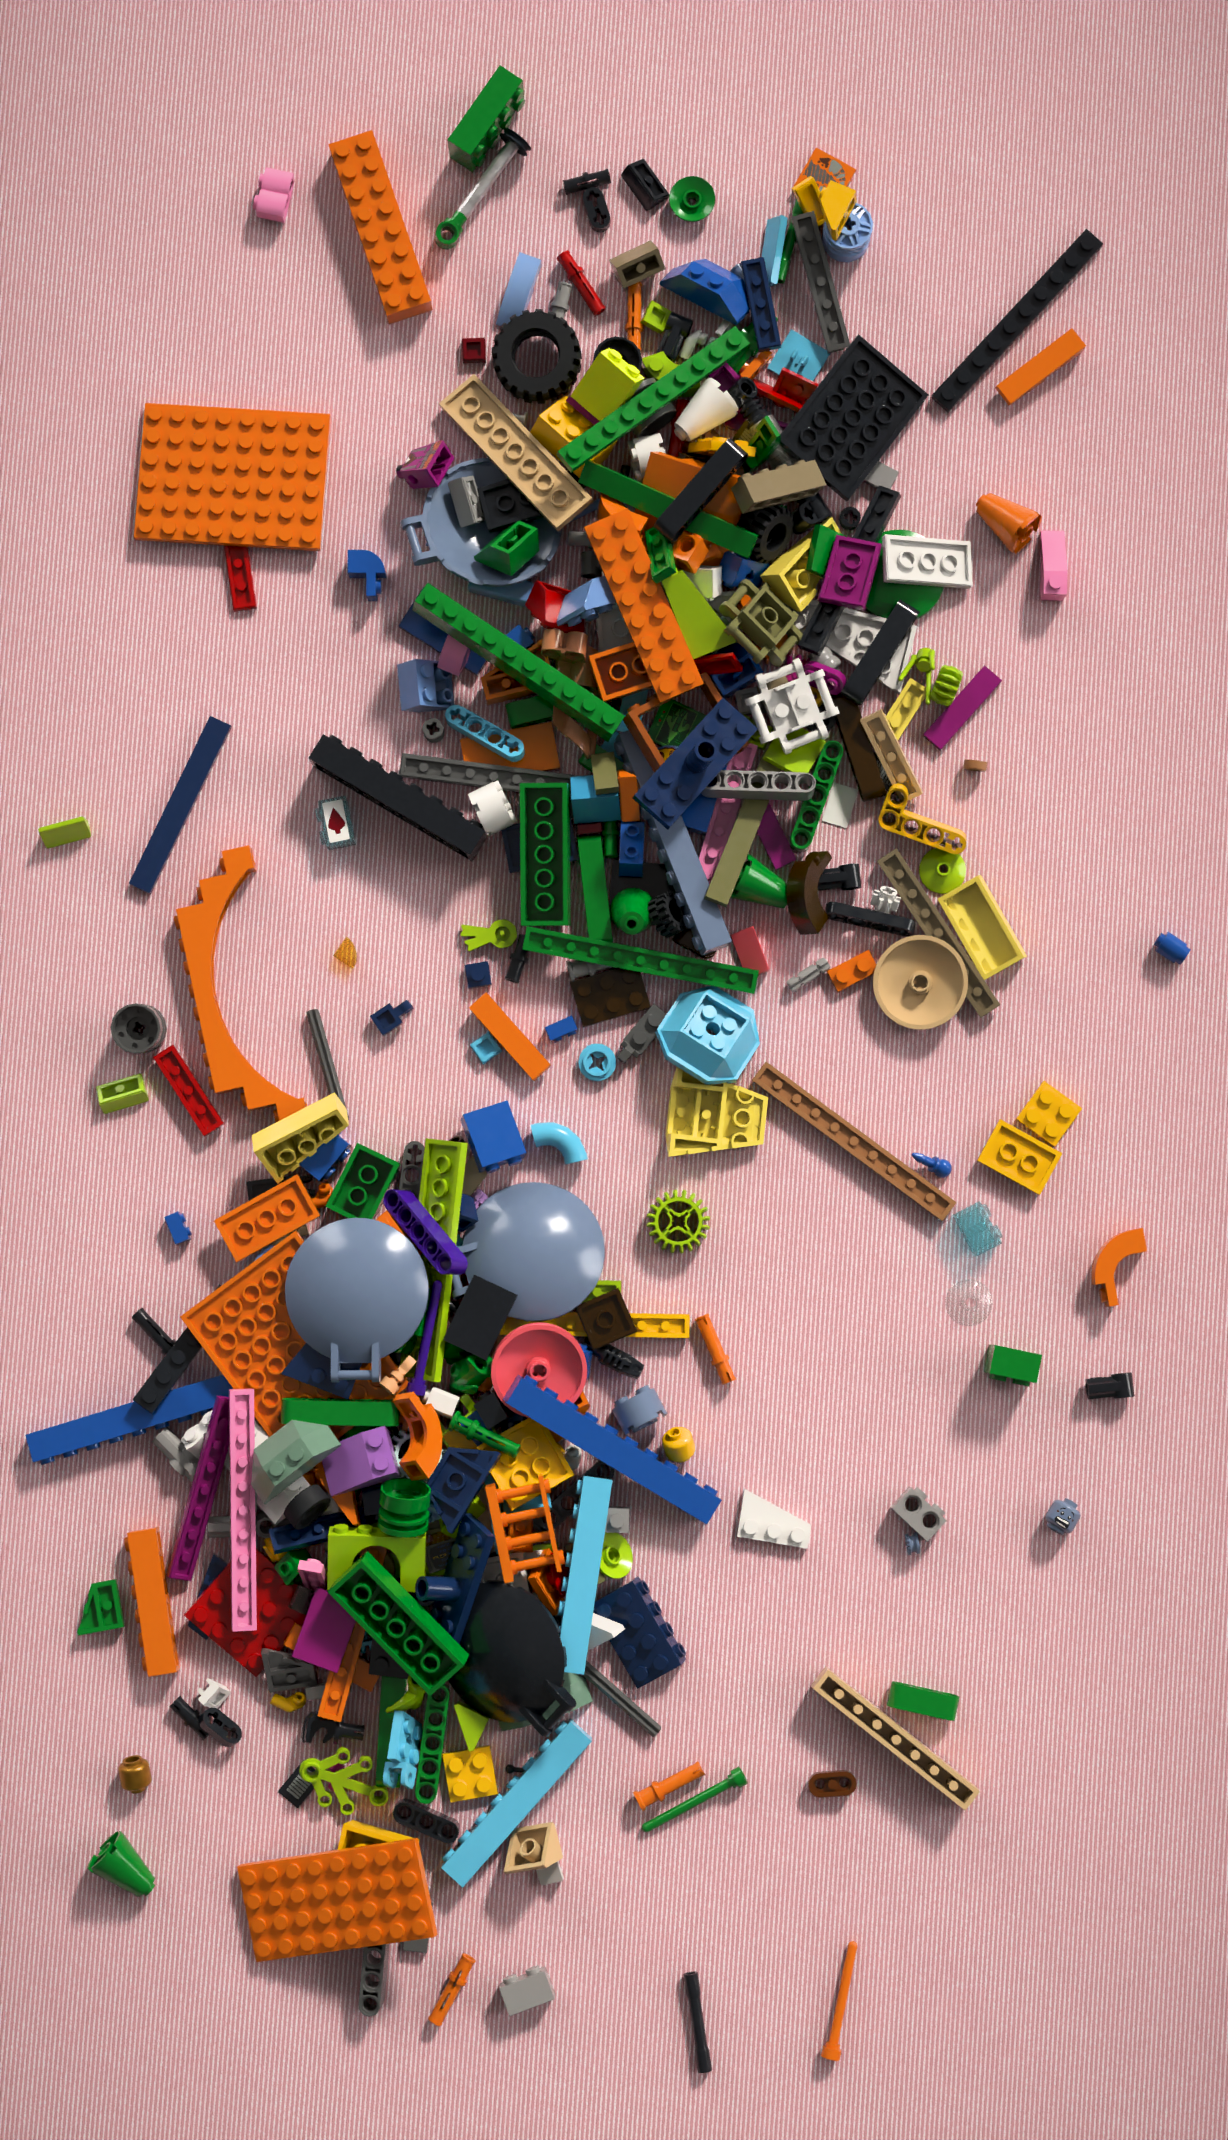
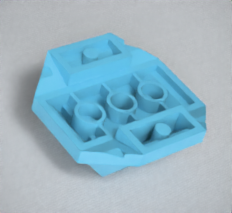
M707 986L680 993L655 1032L665 1059L706 1085L726 1082L736 1083L760 1044L754 1010L716 986ZM706 1030L713 1031L715 1035H710Z

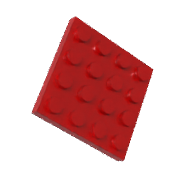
M257 1548V1630L232 1631L231 1561L184 1613L187 1619L255 1677L264 1669L261 1649L267 1648L280 1651L285 1646L283 1643L294 1623L303 1625L313 1598L299 1584L287 1586L275 1570L274 1566L276 1564Z

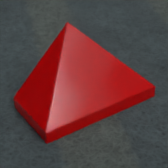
M733 652L705 655L693 659L699 674L707 672L708 675L741 672L743 669Z

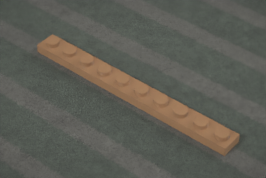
M768 1062L763 1064L752 1079V1082L941 1222L957 1203Z

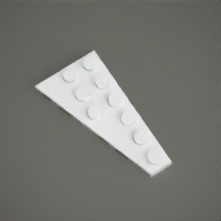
M812 600L802 612H797L786 605L791 611L794 610L799 615L794 625L802 634L819 601ZM844 608L825 647L830 648L832 653L857 667L887 618ZM912 625L877 680L899 695L904 679L898 681V678L909 661L917 629L915 625Z

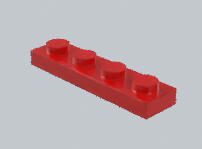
M174 1045L153 1057L204 1137L225 1124Z

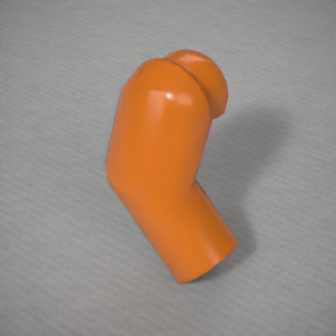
M320 1183L315 1197L311 1198L317 1209L326 1206L333 1192L329 1183Z

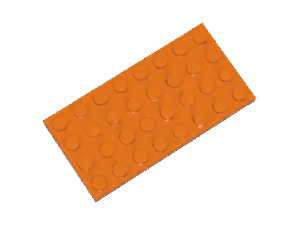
M418 1838L245 1863L237 1866L256 1962L434 1938L438 1935Z

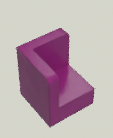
M725 363L706 377V379L708 377L713 378L721 385L718 389L723 393L739 380V375L728 363Z

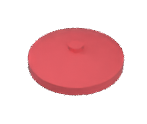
M530 1323L514 1329L501 1340L491 1361V1379L497 1396L506 1407L524 1417L528 1416L508 1405L503 1400L517 1375L523 1378L526 1375L538 1381L537 1386L542 1390H545L546 1387L559 1394L557 1399L564 1403L566 1399L573 1403L578 1399L587 1379L586 1358L578 1341L565 1329L549 1323Z

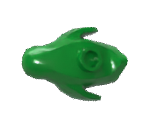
M469 1353L463 1360L458 1363L454 1362L450 1368V1392L454 1395H475L485 1379L491 1377L492 1358L488 1357L486 1361Z

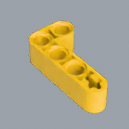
M899 783L890 786L878 820L879 825L883 829L952 854H959L964 851L967 838L962 830L904 810L908 800V789ZM894 791H900L904 794V798L901 801H895L891 794ZM892 813L895 815L896 820L888 823L883 819V815ZM908 821H915L918 824V828L911 831L905 827V824ZM930 829H937L940 832V836L935 839L930 838L927 832ZM944 832L947 833V838H946V840H945V843L942 842L943 839H944ZM956 837L960 838V843L953 846L952 840Z

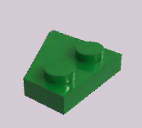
M117 1579L92 1583L88 1594L89 1597L84 1607L81 1624L77 1631L78 1636L125 1626Z

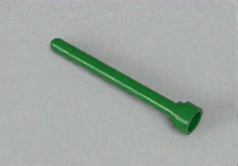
M738 1766L730 1771L731 1774L727 1775V1779L647 1821L642 1825V1831L645 1833L650 1832L732 1786L733 1788H741L747 1785V1779L741 1768Z

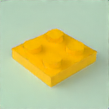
M1043 1081L1016 1117V1120L1055 1147L1082 1108Z
M490 1745L475 1747L470 1752L468 1749L442 1754L450 1803L498 1794Z

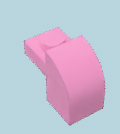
M448 635L442 648L437 668L459 676L467 663L470 649Z

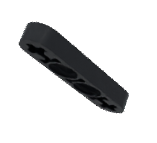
M838 902L826 903L825 912L830 920L909 937L914 935L916 922L909 918Z

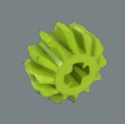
M943 665L933 685L930 699L937 704L950 706L962 680V671L953 666Z

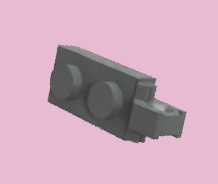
M653 1004L625 1036L624 1041L620 1044L624 1049L617 1058L625 1064L632 1055L636 1058L640 1054L642 1055L657 1037L655 1032L667 1014Z

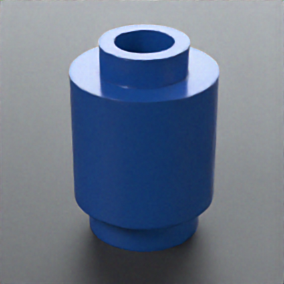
M1167 932L1165 935L1161 933L1154 942V945L1157 946L1155 951L1172 963L1177 962L1181 964L1191 950L1187 947V943L1170 932Z

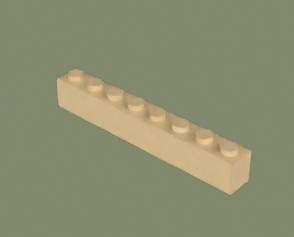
M826 1666L811 1684L816 1692L965 1811L980 1793L974 1784Z

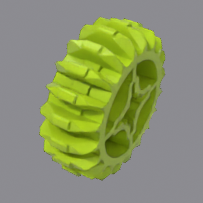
M673 1190L672 1198L669 1197L667 1192L664 1193L666 1199L664 1202L661 1198H656V1201L660 1204L659 1207L651 1204L650 1208L656 1212L655 1214L648 1213L647 1217L654 1219V1221L647 1223L646 1226H654L655 1230L649 1232V1236L658 1235L654 1243L658 1244L662 1240L664 1242L661 1247L662 1250H665L667 1244L671 1245L670 1253H674L675 1246H678L679 1252L682 1254L684 1253L683 1246L687 1245L688 1250L692 1251L693 1247L690 1243L694 1241L697 1246H700L701 1243L697 1237L700 1236L703 1239L707 1237L701 1230L710 1229V1226L703 1225V1221H709L710 1216H702V1213L708 1211V1208L699 1209L698 1206L703 1201L699 1199L695 1204L692 1201L695 1198L694 1193L687 1199L685 1198L686 1190L682 1191L681 1197H677V1190ZM683 1202L690 1207L682 1213H677L668 1204ZM663 1210L669 1217L670 1223L661 1232L658 1219L660 1212ZM669 1212H671L674 1216L678 1218L688 1213V1215L684 1217L685 1221H683V1223H685L684 1227L687 1231H685L683 1227L681 1228L680 1226L673 1227L671 1230H669V1228L672 1226V1222H674L672 1220L673 1216ZM696 1212L698 1217V1227L695 1233L687 1225L688 1217ZM679 1230L689 1239L677 1242L666 1237L673 1231Z

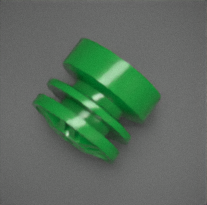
M394 1478L381 1484L379 1501L381 1507L379 1508L378 1528L387 1535L403 1538L417 1537L428 1531V1508L430 1507L431 1497L429 1485L420 1480L411 1481L410 1478Z

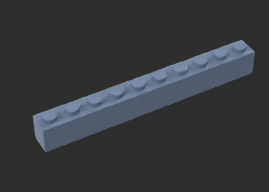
M628 730L618 734L614 742V748L617 755H621L624 762L623 770L637 777L639 791L654 774V771ZM641 806V816L644 820H647L650 827L649 836L653 842H656L658 847V858L662 864H665L667 869V881L670 885H673L676 892V903L679 907H682L685 914L683 916L684 923L688 929H691L693 934L692 942L694 948L697 951L699 950L701 956L727 947L732 942L718 905L704 899L709 883L682 816L667 830Z

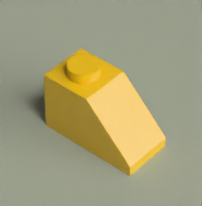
M830 180L827 188L824 187L822 189L819 201H821V212L832 240L837 241L857 202L856 190Z

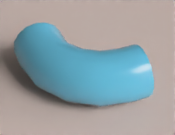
M554 1122L531 1124L536 1148L541 1146L557 1148L564 1158L565 1165L588 1159L580 1138L568 1127Z

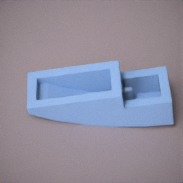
M519 252L504 294L496 325L508 324L511 321L510 317L515 314L518 317L522 315V311L527 310L534 291L535 282L542 267L540 259Z

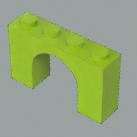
M346 1524L330 1526L328 1533L327 1590L354 1564L355 1556L361 1550L370 1546L385 1547L397 1556L400 1563V1585L407 1592H415L417 1579L420 1576H426V1532L417 1537L403 1538L387 1535L379 1528L366 1524L358 1527H348Z

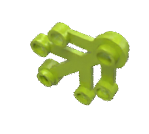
M345 1747L339 1748L335 1755L321 1761L316 1758H308L300 1765V1776L303 1780L312 1783L318 1796V1804L321 1807H328L332 1803V1794L325 1790L322 1780L331 1783L340 1803V1811L344 1815H351L355 1809L353 1800L348 1798L344 1788L369 1796L370 1802L374 1806H383L388 1801V1790L386 1787L370 1786L349 1778L360 1772H368L372 1769V1759L367 1755L361 1756L357 1763L336 1772L326 1769L338 1763L346 1764L349 1762L350 1751ZM346 1753L347 1757L341 1759L339 1757V1754ZM368 1761L370 1764L367 1767H363L361 1763ZM313 1766L316 1770L309 1772L307 1768ZM378 1790L383 1792L381 1796H376L374 1793ZM327 1796L329 1797V1800L323 1802L321 1800V1797ZM345 1804H350L352 1807L351 1809L346 1810L343 1808V1806Z

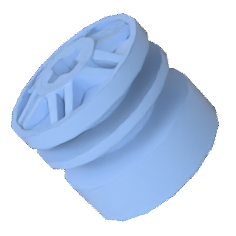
M858 203L855 204L837 241L832 240L826 222H824L822 242L825 252L831 258L839 262H851L858 260L865 254L870 243L873 221L870 213L864 206Z

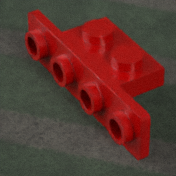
M785 367L782 368L774 387L756 378L752 379L757 386L758 397H767L773 400L772 402L779 407H787L794 410V414L799 411L819 385Z

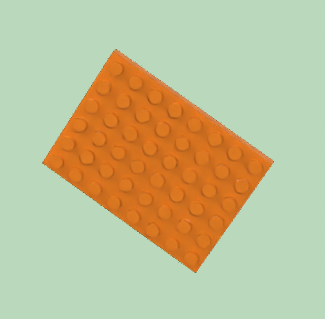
M145 403L134 539L139 541L321 551L330 414Z
M297 1230L180 1316L233 1389H254V1417L269 1437L286 1425L281 1423L282 1398L345 1399L281 1374L306 1344L291 1322L285 1301L287 1272L295 1253L304 1242ZM390 1355L381 1358V1380L385 1376L390 1378V1373L399 1368ZM362 1363L360 1370H372V1363ZM406 1376L403 1377V1382L397 1384L400 1389L394 1396L384 1390L379 1385L380 1382L356 1380L349 1399L391 1400L407 1388L409 1380ZM328 1425L337 1439L354 1427Z

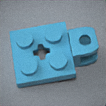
M394 1711L387 1759L391 1762H385L383 1784L393 1789L396 1787L398 1774H401V1785L407 1789H413L417 1771L416 1764L419 1762L420 1757L418 1749L423 1734L422 1724L404 1711Z

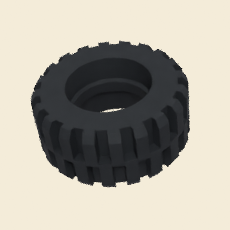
M535 309V312L525 310L518 317L516 314L510 317L511 321L508 324L503 323L500 327L501 332L496 334L494 338L495 345L492 347L493 367L502 386L513 397L524 399V402L527 403L537 401L538 404H544L545 400L551 399V401H555L560 394L565 395L569 391L570 385H574L577 381L576 376L581 370L582 354L573 328L568 325L565 319L562 317L558 318L556 313L551 311L544 313L543 309ZM535 336H542L552 340L559 353L556 367L542 377L524 375L518 369L515 361L516 350L520 344Z

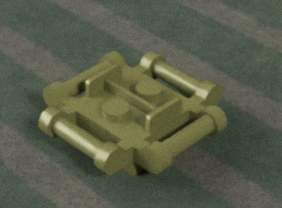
M743 579L738 584V589L719 607V611L723 616L732 619L723 631L728 636L731 635L753 657L752 660L756 664L768 655L770 663L779 667L785 661V656L802 638V632L794 625L799 615L794 610L791 611L770 590L771 586L767 582L758 589L750 580ZM744 595H748L751 599L739 610L736 605ZM738 626L761 648L760 650L737 628ZM787 634L788 639L778 649L775 645Z

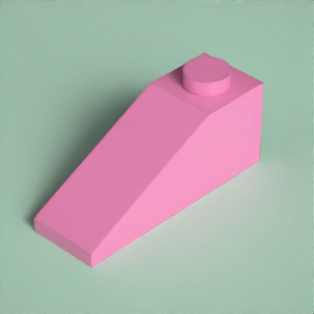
M1041 531L1040 600L1063 601L1067 595V560L1064 531Z

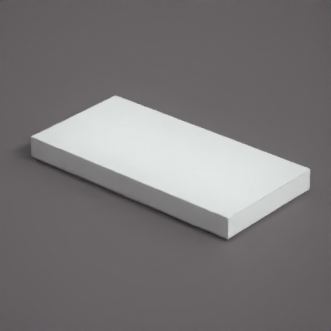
M887 534L882 537L884 582L964 589L973 587L970 541Z

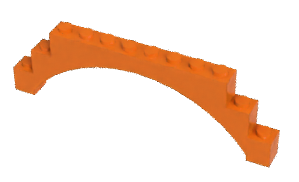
M247 845L221 851L223 858H219L222 872H226V874L199 880L200 887H196L199 901L203 900V903L176 909L177 916H174V923L176 929L181 931L182 938L178 939L180 950L186 954L187 961L183 962L186 975H190L192 984L188 985L191 998H195L197 1007H193L195 1020L200 1021L202 1029L198 1030L200 1043L205 1044L206 1053H203L205 1066L210 1067L211 1076H208L210 1089L215 1090L216 1094L244 1089V1092L241 1093L243 1107L247 1106L249 1111L276 1106L277 1109L273 1110L275 1122H278L307 1107L306 1099L304 1097L297 1099L281 1091L258 1073L241 1054L223 1021L214 981L215 949L222 920L238 888L251 872L257 871L252 848Z

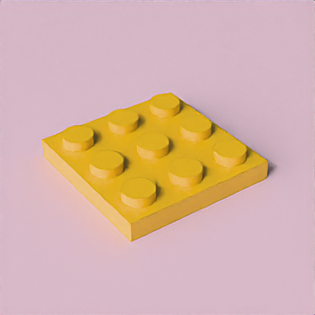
M527 1418L500 1434L517 1444H521L515 1458L484 1443L476 1447V1450L498 1451L502 1453L490 1473L498 1489L501 1488V1490L539 1483L538 1474L543 1473L544 1479H549L550 1489L574 1476L572 1469L548 1428L531 1418ZM493 1438L490 1439V1440H492V1441H494V1442H496V1443H498V1444H500V1445H502V1446H505V1444H503V1443H501V1442H499V1441H497V1440H495V1439H493ZM541 1492L506 1499L505 1501L512 1512L540 1496Z

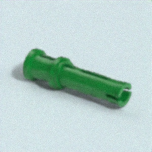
M456 1411L449 1424V1431L452 1432L454 1430L465 1435L469 1441L476 1439L512 1458L516 1457L521 1444H517L500 1434L480 1426L481 1423L478 1420L473 1421L462 1416L460 1411ZM459 1423L468 1426V1428L461 1426ZM488 1436L505 1444V1446L488 1439Z

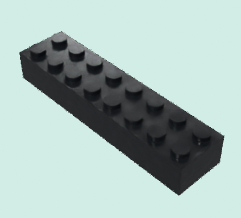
M324 734L322 735L308 758L313 767L473 862L487 839L481 823L474 819H471L469 822L463 817L464 814L454 807H451L449 810L443 805L442 800L434 795H431L429 798L423 793V789L414 783H411L409 786L402 780L403 777L396 772L391 771L387 773L382 768V764L374 759L367 761L362 756L363 753L354 747L347 749L342 744L343 741L334 735L329 737Z

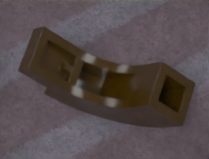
M828 851L810 852L806 856L805 861H795L790 870L787 881V905L791 919L800 935L819 934L829 918L818 898L820 876L832 859Z

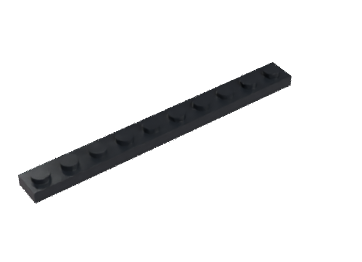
M1086 229L932 394L931 398L949 413L1102 248L1103 243Z

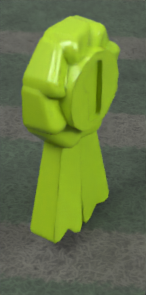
M506 919L494 921L490 928L461 925L463 931L460 936L475 937L464 941L468 945L469 952L490 942L498 948H507L512 946L517 938L515 925Z

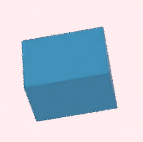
M593 775L570 777L574 824L621 820L619 792L596 795Z

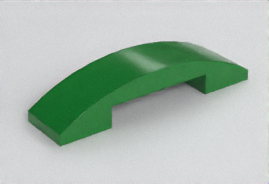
M768 415L757 425V432L749 441L748 446L756 447L755 457L747 458L742 464L745 474H751L764 463L781 441V436Z

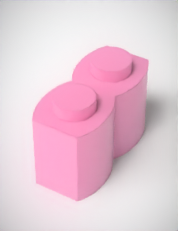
M266 168L264 174H260L258 187L261 190L259 196L256 195L253 202V209L256 210L257 217L285 223L295 182L293 173Z

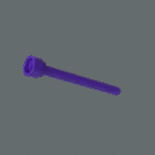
M439 1280L434 1281L432 1285L414 1378H411V1382H408L406 1392H414L416 1395L421 1396L425 1395L427 1388L423 1378L442 1289V1282Z

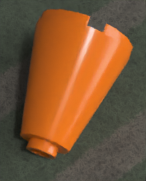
M992 493L983 494L976 503V512L1007 549L1015 554L1020 552L1030 542V534L1032 531L1037 532L1042 522V516L1038 512Z

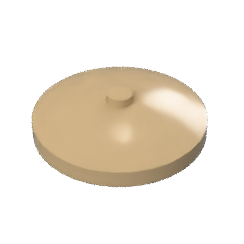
M913 935L895 942L882 954L874 971L873 989L880 1008L891 1020L910 1029H931L946 1023L959 1011L967 995L968 975L962 958L951 945L933 936Z

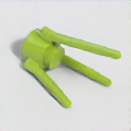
M921 648L918 650L917 655H911L910 661L902 671L898 681L904 679L914 664L919 671L926 672L925 697L926 705H929L931 698V673L935 669V650Z

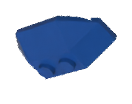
M707 259L692 261L673 268L660 281V286L735 325H738L749 313L750 308L744 278Z

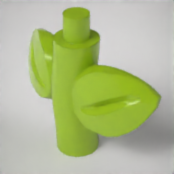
M409 1675L407 1681L408 1691L398 1702L386 1708V1713L419 1708L422 1705L424 1693L426 1692Z

